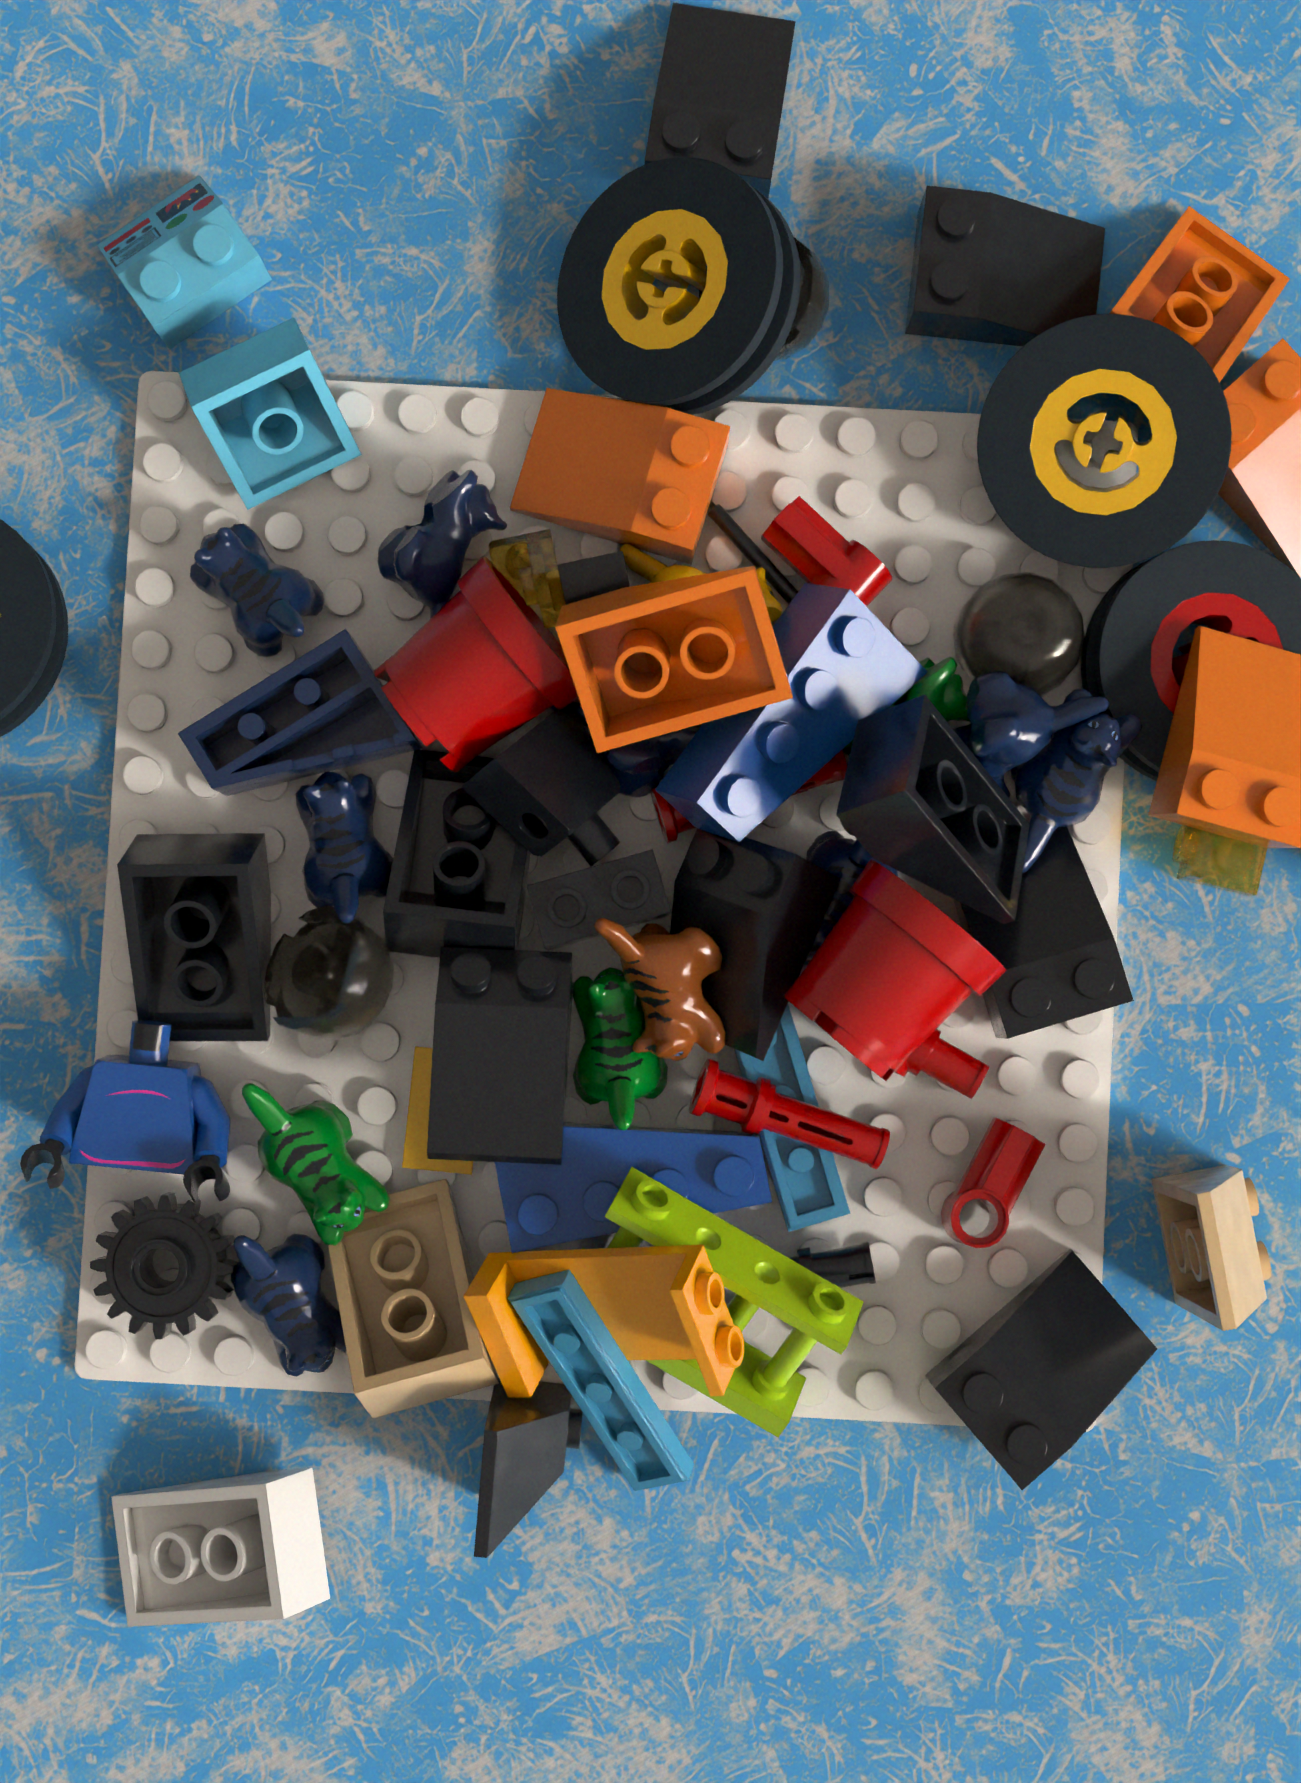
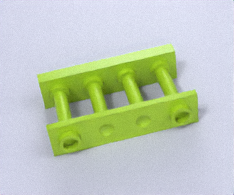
M631 1167L604 1216L620 1226L607 1248L639 1247L643 1240L654 1246L704 1244L713 1271L720 1275L724 1287L736 1293L727 1306L734 1326H738L742 1332L760 1307L794 1327L773 1357L744 1341L742 1363L739 1367L735 1368L724 1396H710L696 1359L646 1361L772 1435L779 1437L790 1422L806 1381L805 1376L796 1372L797 1368L817 1341L841 1355L847 1348L864 1302L676 1193L662 1183Z

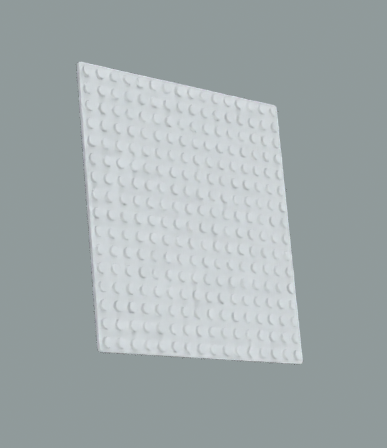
M148 371L141 375L138 382L94 1064L97 1059L107 1055L129 1056L132 1021L138 1020L117 864L136 835L265 833L271 889L270 1037L268 1041H170L168 1060L199 1063L201 1076L212 1081L231 1120L227 1163L221 1167L230 1185L229 1196L225 1200L219 1201L214 1192L215 1180H206L198 1189V1199L201 1200L199 1214L207 1218L219 1213L222 1219L216 1229L221 1237L234 1235V1238L239 1235H245L256 1240L265 1251L283 1245L287 1237L292 1234L307 1235L315 1240L323 1250L325 1258V1269L321 1273V1290L328 1301L339 1311L328 1245H325L318 1236L306 1208L294 1190L271 1178L258 1157L257 1142L265 1128L250 1111L242 1096L243 1086L253 1083L270 1093L285 1111L293 1107L312 1104L317 1100H324L335 1104L349 1118L353 1136L345 1144L347 1152L357 1164L385 1186L388 1195L447 1179L472 1272L475 1277L488 1253L512 1252L495 1162L473 1161L472 1175L402 1168L415 1046L433 1048L435 1001L440 958L386 951L383 917L386 897L377 898L372 894L359 897L356 915L352 922L346 924L338 919L334 907L322 910L315 907L308 900L302 869L310 843L306 828L296 806L295 793L303 785L308 784L312 786L323 773L225 796L210 787L178 733L344 629L357 642L374 670L394 655L430 620V608L410 597L398 583L383 578L377 562L378 549L384 539L395 529L402 528L405 525L415 526L421 523L424 516V504L428 494L440 479L451 470H454L460 476L467 470L474 471L478 476L477 484H483L488 488L490 498L496 506L497 514L507 523L505 530H486L471 539L465 554L461 577L482 556L487 557L518 590L559 643L560 640L555 626L561 606L566 605L557 564L620 552L623 544L510 511L511 501L545 391L326 380L362 455L247 510L190 406L179 372ZM588 394V395H594V396H600V397H606V398H612V399L623 400V399H621V398H619V397H617V396H614V395ZM730 401L713 410L694 414V416L731 427L728 447L692 565L647 551H643L644 553L667 566L673 564L691 566L707 574L753 566L708 516V513L716 505L720 504L799 592L804 583L807 582L761 540V535L774 518L789 503L800 496L848 542L855 540L861 543L885 565L892 575V581L875 597L867 608L918 662L930 658L936 665L948 657H953L957 663L954 674H959L962 677L963 689L966 695L974 678L994 671L1007 672L1014 682L1034 688L1050 706L1063 704L1065 697L1073 690L1083 689L1081 654L1088 624L1103 596L1113 584L1133 568V564L1111 568L1074 566L1047 557L1020 540L996 513L982 482L977 455V435L981 414ZM1072 419V420L1077 422V421H1081V420H1083V419ZM1104 420L1099 432H1086L1084 440L1093 444V451L1087 468L1082 466L1076 458L1070 441L1060 440L1056 443L1059 462L1070 477L1086 486L1108 488L1125 483L1137 473V464L1132 461L1125 462L1116 470L1105 473L1099 472L1105 453L1108 450L1119 451L1122 446V442L1114 438V428L1117 421ZM1128 422L1131 427L1132 436L1138 442V430L1135 425ZM234 524H246L258 535L266 552L275 564L298 570L304 577L314 580L323 592L324 605L321 612L317 616L302 617L304 623L303 635L300 637L284 635L282 638V651L275 656H258L247 648L243 637L236 631L231 609L220 600L200 590L190 578V569L195 563L194 555L200 549L203 537L208 534L217 533L222 527L231 528ZM625 562L630 586L651 583L631 570ZM766 580L773 591L775 599L782 606V615L789 604ZM458 585L450 599L460 591ZM380 679L383 685L387 683V681ZM579 698L576 699L574 702L580 703ZM551 707L478 756L496 758L553 713L554 710ZM961 720L959 722L950 721L948 723L953 729H955L957 727L969 725L971 722ZM416 736L423 748L420 750L449 753L438 739L426 747ZM414 751L330 771L341 774L349 782L354 775L361 773L372 778L376 791L373 833L374 837L390 853L392 858L394 857ZM844 753L848 765L849 755ZM1120 757L1117 758V765L1111 767L1104 776L1100 801L1085 821L1068 826L1070 835L1112 931L1116 945L1124 761ZM670 765L665 770L664 777L673 765ZM1010 769L1004 774L1005 785L1011 794L1009 799L1029 822V813L1016 799L1015 783L1011 779ZM844 780L828 785L825 784L790 796L746 837L797 854L806 859L807 850L817 836L827 831H837L844 838L856 840L855 836L845 831L840 819L836 816ZM619 793L603 806L597 814L619 839L620 844L593 866L653 849L671 915L628 927L625 930L633 936L639 933L641 928L647 923H657L670 933L674 882L697 828L678 833L677 841L667 844L655 813L651 793L639 798ZM565 838L542 857L530 855L527 885L589 868L590 866L572 843ZM897 871L900 879L914 888L961 927L953 898ZM526 887L518 950L548 951L544 949ZM602 936L549 950L550 952H572L573 983L580 976H588L594 981L599 972L609 967L623 971L620 962L621 958ZM807 965L803 966L801 973L804 971ZM971 993L937 1028L941 1031L939 1038L990 1066L976 1094L970 1099L921 1071L917 1076L907 1072L905 1077L894 1072L885 1081L792 1003L788 1002L818 1106L890 1131L886 1154L877 1169L833 1153L850 1210L848 1215L788 1232L762 1143L761 1147L772 1202L714 1213V1215L788 1258L798 1256L797 1249L810 1247L811 1253L861 1245L863 1242L869 1243L876 1283H865L841 1288L864 1302L847 1348L841 1355L817 1341L797 1368L796 1372L805 1376L806 1381L792 1417L966 1426L935 1390L925 1375L1069 1249L1074 1251L1102 1284L1114 1007L1005 1039L995 1037L983 995L978 997ZM572 997L564 1122L615 1125L610 1116L608 1102L601 1101L598 1104L590 1105L584 1102L576 1093L573 1073L585 1038L582 1023ZM695 1043L687 1058L680 1061L664 1059L668 1066L667 1085L664 1091L655 1099H646L644 1097L635 1099V1113L630 1126L742 1132L740 1124L707 1112H704L700 1117L689 1113L693 1090L707 1059L718 1061L719 1069L742 1077L734 1048L725 1045L720 1052L711 1054ZM995 1117L1035 1136V1138L1046 1145L1009 1215V1225L1006 1234L998 1243L990 1247L974 1248L956 1242L947 1235L941 1221V1210L944 1201L956 1190L985 1132ZM88 1165L75 1352V1371L78 1376L92 1380L354 1393L347 1351L344 1352L335 1348L332 1364L324 1372L317 1373L304 1370L303 1374L297 1377L287 1375L280 1364L273 1339L264 1323L252 1317L241 1307L234 1291L226 1300L212 1299L219 1313L207 1322L194 1313L196 1329L184 1336L177 1329L175 1322L172 1323L168 1336L163 1339H155L153 1323L148 1322L141 1331L133 1334L128 1332L129 1322L132 1317L129 1313L124 1312L111 1319L107 1313L116 1300L112 1294L95 1296L93 1290L99 1284L107 1281L105 1272L90 1269V1261L106 1256L108 1252L107 1249L101 1247L95 1241L98 1234L105 1231L116 1233L119 1231L111 1219L115 1212L125 1210L136 1217L134 1201L148 1196L153 1202L155 1209H157L159 1199L165 1193H175L177 1207H183L191 1197L184 1187L183 1174ZM972 1199L961 1209L959 1219L964 1232L968 1235H977L988 1225L989 1210L980 1199ZM616 1233L524 1251L582 1249V1247L585 1249L607 1248ZM643 1240L639 1247H650L654 1245ZM233 1244L226 1248L227 1259L239 1262L240 1260L237 1257ZM158 1248L153 1256L155 1272L164 1280L175 1281L179 1273L177 1258L172 1252ZM231 1273L225 1275L223 1281L234 1289L230 1280ZM724 1287V1300L728 1306L736 1293ZM759 1307L742 1331L746 1343L773 1357L794 1327ZM628 1360L659 1410L737 1414L646 1360ZM549 1362L540 1382L564 1384ZM494 1385L447 1399L491 1401ZM571 1396V1405H577ZM1095 1420V1421L1093 1422V1424L1086 1430V1432H1088V1431H1090V1430L1093 1429V1427H1094L1095 1424H1096V1420Z

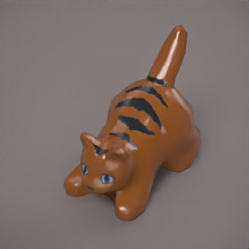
M606 918L597 919L594 923L595 930L621 958L620 962L625 980L638 997L644 1011L646 1025L641 1036L634 1042L633 1051L637 1053L651 1052L662 1059H671L673 1061L687 1058L695 1043L707 1053L714 1054L720 1052L725 1046V1030L721 1018L705 1000L701 989L702 980L721 968V950L713 938L703 930L692 926L680 933L671 935L664 927L657 923H647L641 928L639 933L631 936L621 924Z

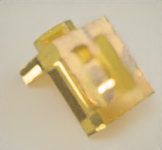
M546 529L491 541L488 545L491 562L525 598L526 606L539 604L544 629L555 627L561 606L566 605L551 530Z
M1182 825L1175 839L1172 859L1173 862L1180 863L1177 875L1179 880L1246 896H1255L1258 892L1267 848Z

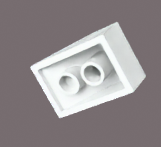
M313 1468L258 1472L122 1493L111 1497L128 1627L285 1619L330 1599Z

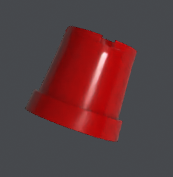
M482 556L457 581L460 591L394 655L374 670L375 677L387 681L381 687L384 694L423 744L427 747L438 739L449 753L442 757L440 761L453 772H458L476 756L554 705L557 709L561 710L579 698L561 644L518 590L485 556Z
M870 859L850 888V892L855 896L784 997L863 1064L887 1081L903 1062L971 993L980 997L1006 971V968L944 912L894 873Z

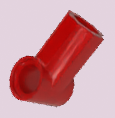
M800 496L789 503L761 535V540L804 581L809 584L851 589L866 607L892 581V575L889 570L868 548L855 540L848 542Z
M994 1117L956 1190L943 1203L941 1221L947 1235L956 1242L974 1248H987L998 1243L1007 1232L1009 1215L1046 1144L1022 1129ZM972 1199H980L989 1210L988 1225L977 1235H968L964 1232L959 1219L961 1209Z

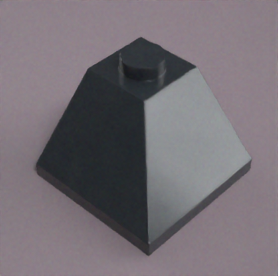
M498 1378L499 1384L494 1385L484 1430L474 1557L488 1558L564 1472L566 1448L579 1449L583 1412L581 1409L570 1408L571 1394L564 1384L539 1381L531 1398H508L500 1378Z

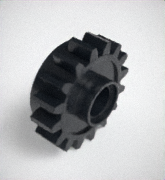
M168 1192L161 1195L158 1208L155 1209L153 1202L148 1196L134 1201L136 1217L125 1210L115 1212L111 1219L119 1231L117 1233L105 1231L98 1234L95 1241L101 1247L107 1249L108 1252L106 1256L90 1261V1269L105 1272L107 1281L99 1284L93 1290L95 1296L112 1294L116 1300L107 1313L111 1319L124 1312L132 1316L128 1332L136 1334L149 1322L153 1323L155 1339H163L169 1335L172 1323L175 1322L180 1333L183 1336L196 1329L194 1313L208 1322L219 1313L212 1299L226 1300L232 1295L234 1289L223 1280L225 1275L237 1270V1261L227 1259L226 1248L234 1243L235 1238L234 1235L221 1237L216 1229L222 1219L219 1213L207 1218L199 1214L200 1199H198L197 1203L190 1199L183 1207H177L175 1193ZM158 1248L172 1252L177 1258L179 1273L175 1281L164 1280L155 1272L153 1256Z

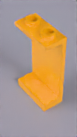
M704 1244L488 1253L463 1296L508 1398H531L549 1364L541 1348L508 1300V1296L515 1283L569 1269L627 1360L696 1359L710 1396H724L735 1368L741 1365L744 1357L743 1334L740 1328L733 1324L724 1300L723 1281L720 1275L713 1271Z

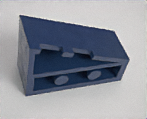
M346 629L178 733L210 787L225 796L423 749L410 727L381 689L384 685L379 678L375 677L374 669L357 642Z

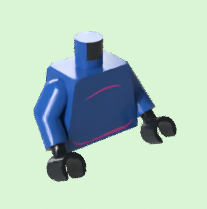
M145 1020L132 1021L129 1056L107 1055L97 1059L94 1066L84 1068L54 1106L40 1136V1144L32 1145L21 1157L20 1165L26 1182L30 1180L32 1171L36 1166L42 1163H50L54 1166L47 1177L48 1186L50 1189L59 1187L65 1177L61 1155L70 1153L69 1163L183 1174L184 1187L194 1203L198 1202V1189L200 1185L210 1179L215 1180L214 1192L219 1201H223L229 1196L230 1185L221 1167L227 1163L231 1124L230 1116L212 1081L201 1076L199 1063L168 1060L171 1033L170 1023Z

